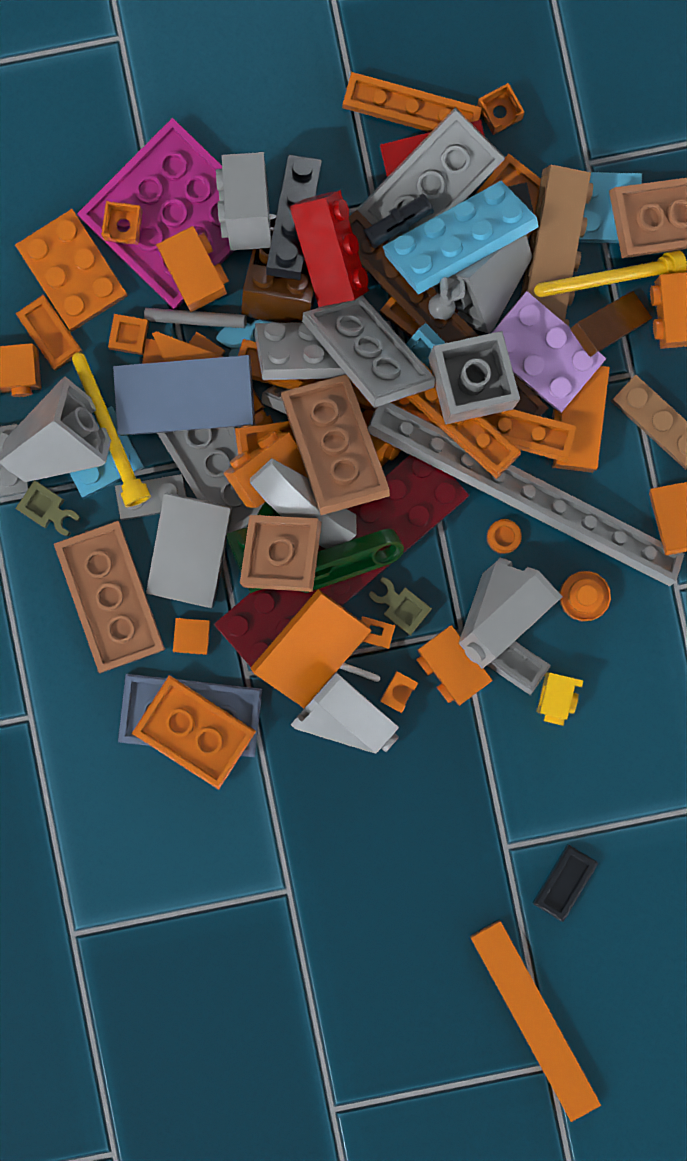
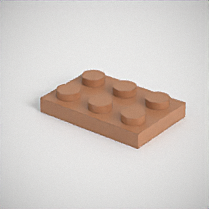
M687 178L614 187L609 190L622 258L687 249Z

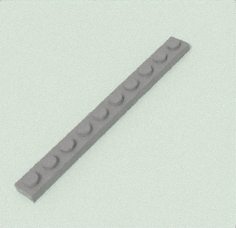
M392 403L375 408L367 427L369 434L668 586L677 581L685 553L665 556L661 541L513 465H510L496 479L439 427Z

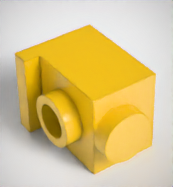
M549 672L545 674L537 708L538 713L545 714L543 721L564 726L568 714H574L576 710L578 694L574 693L575 686L582 687L583 680Z

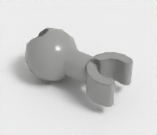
M444 277L441 279L440 293L430 299L428 306L430 314L435 319L447 320L452 317L456 308L455 301L465 296V281L460 280L458 285L452 286L449 289L448 278Z

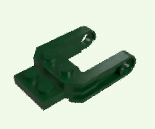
M264 502L257 514L262 516H280L267 502ZM248 526L226 534L240 571H242ZM392 529L379 530L319 551L313 591L389 565L398 560L403 554L404 546L396 531ZM386 545H390V546H389L388 548H386L385 550L378 551V550L381 549L382 547H384V546H386ZM248 588L250 593L261 590V588Z

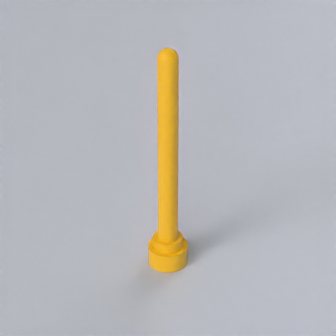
M680 250L666 252L656 262L539 283L535 286L534 293L538 297H545L650 276L686 273L687 261L685 255Z
M77 352L72 356V361L85 393L91 397L96 408L94 414L100 429L106 428L111 439L109 450L123 481L121 486L123 492L120 495L125 507L129 508L144 503L151 498L146 483L136 479L87 359L83 353Z

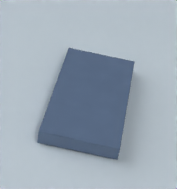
M249 355L113 366L117 431L120 436L255 425L251 356Z
M126 674L118 742L150 746L134 736L132 732L167 678ZM179 680L256 730V733L241 755L255 757L263 689Z

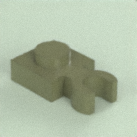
M35 480L15 508L44 528H47L49 523L53 521L55 529L64 536H70L71 534L63 527L65 518L72 517L78 522L81 520V517L76 512L61 510L60 507L65 500Z
M382 577L380 582L387 587V594L379 597L371 591L369 597L376 603H386L389 608L383 615L411 636L432 608L407 588H404L398 595L394 592L392 582Z

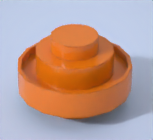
M581 571L569 576L562 584L559 592L563 596L560 599V605L564 612L572 619L581 622L592 621L602 616L608 609L611 600L610 588L606 580L599 574L590 571Z

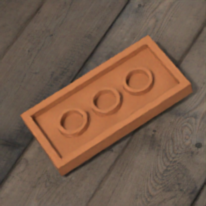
M346 374L281 392L282 402L320 515L390 496L381 464L351 381Z
M119 521L54 543L99 673L165 650Z

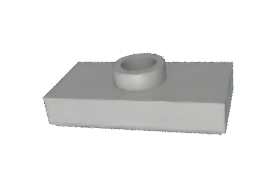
M514 641L487 666L531 695L551 665Z

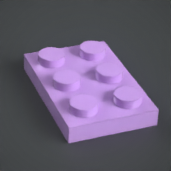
M527 291L492 332L503 331L514 375L559 413L567 407L606 360L599 352L591 357L588 356L571 332L570 327Z

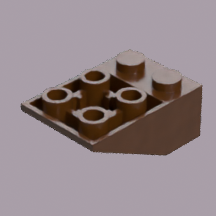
M270 214L271 241L277 216L274 214ZM270 248L253 249L243 287L242 315L277 323H303V312L313 310L315 293L305 259L301 280L266 275Z

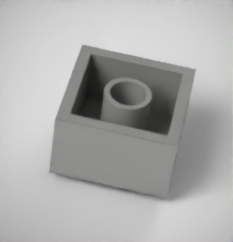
M264 152L222 155V169H216V183L220 200L218 201L219 223H221L222 238L229 239L230 250L270 248L269 196Z
M503 331L433 346L428 359L432 375L436 378L435 387L445 425L513 410L519 402L520 396Z

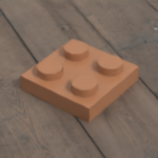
M249 515L240 584L245 588L313 592L322 522L318 518Z

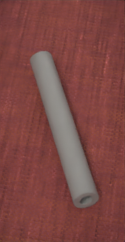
M145 308L144 319H147L149 322L246 328L247 316L242 314L200 311L190 313V311L158 308Z

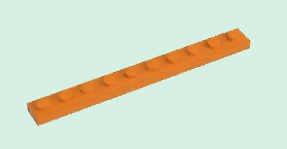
M246 339L242 341L238 356H251L253 380L287 389H294L327 380H262L256 342ZM351 381L360 408L375 411V408ZM406 397L390 402L437 426ZM514 409L483 416L519 450L563 462L568 461L577 426Z

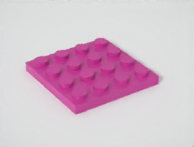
M172 118L77 215L104 241L101 233L106 201L140 205L143 214L139 244L104 242L172 309L176 310L184 302V299L156 244L194 226L198 235L205 233L213 249V252L208 254L213 265L222 264L235 250H230L228 238H222L221 223H219L218 201L220 200L216 183V169H222V165ZM122 219L117 223V229L121 232H126L130 228L128 220Z

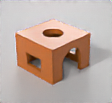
M509 83L478 99L477 106L482 107L481 114L493 135L523 119L525 112ZM497 106H502L506 109V116L497 118L494 116L493 110Z
M106 201L101 233L104 241L138 245L143 214L141 206ZM122 219L128 220L130 223V228L126 232H121L117 229V223Z
M362 616L361 621L367 624L369 628L370 625L383 628L381 636L369 633L362 642L389 649L395 625Z
M396 671L380 702L402 713L412 691L415 690L418 682Z

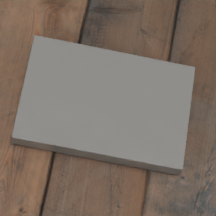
M168 492L164 493L146 594L213 608L215 606L226 548V534L229 532L233 507Z

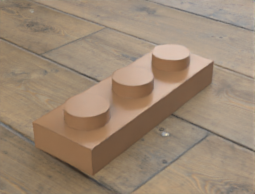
M635 375L611 402L687 470V421Z

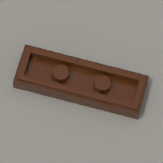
M631 291L577 322L570 330L588 356L591 357L652 319V316L635 292Z

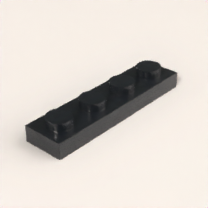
M288 155L266 275L301 280L305 258L289 206L304 198L316 196L322 160Z

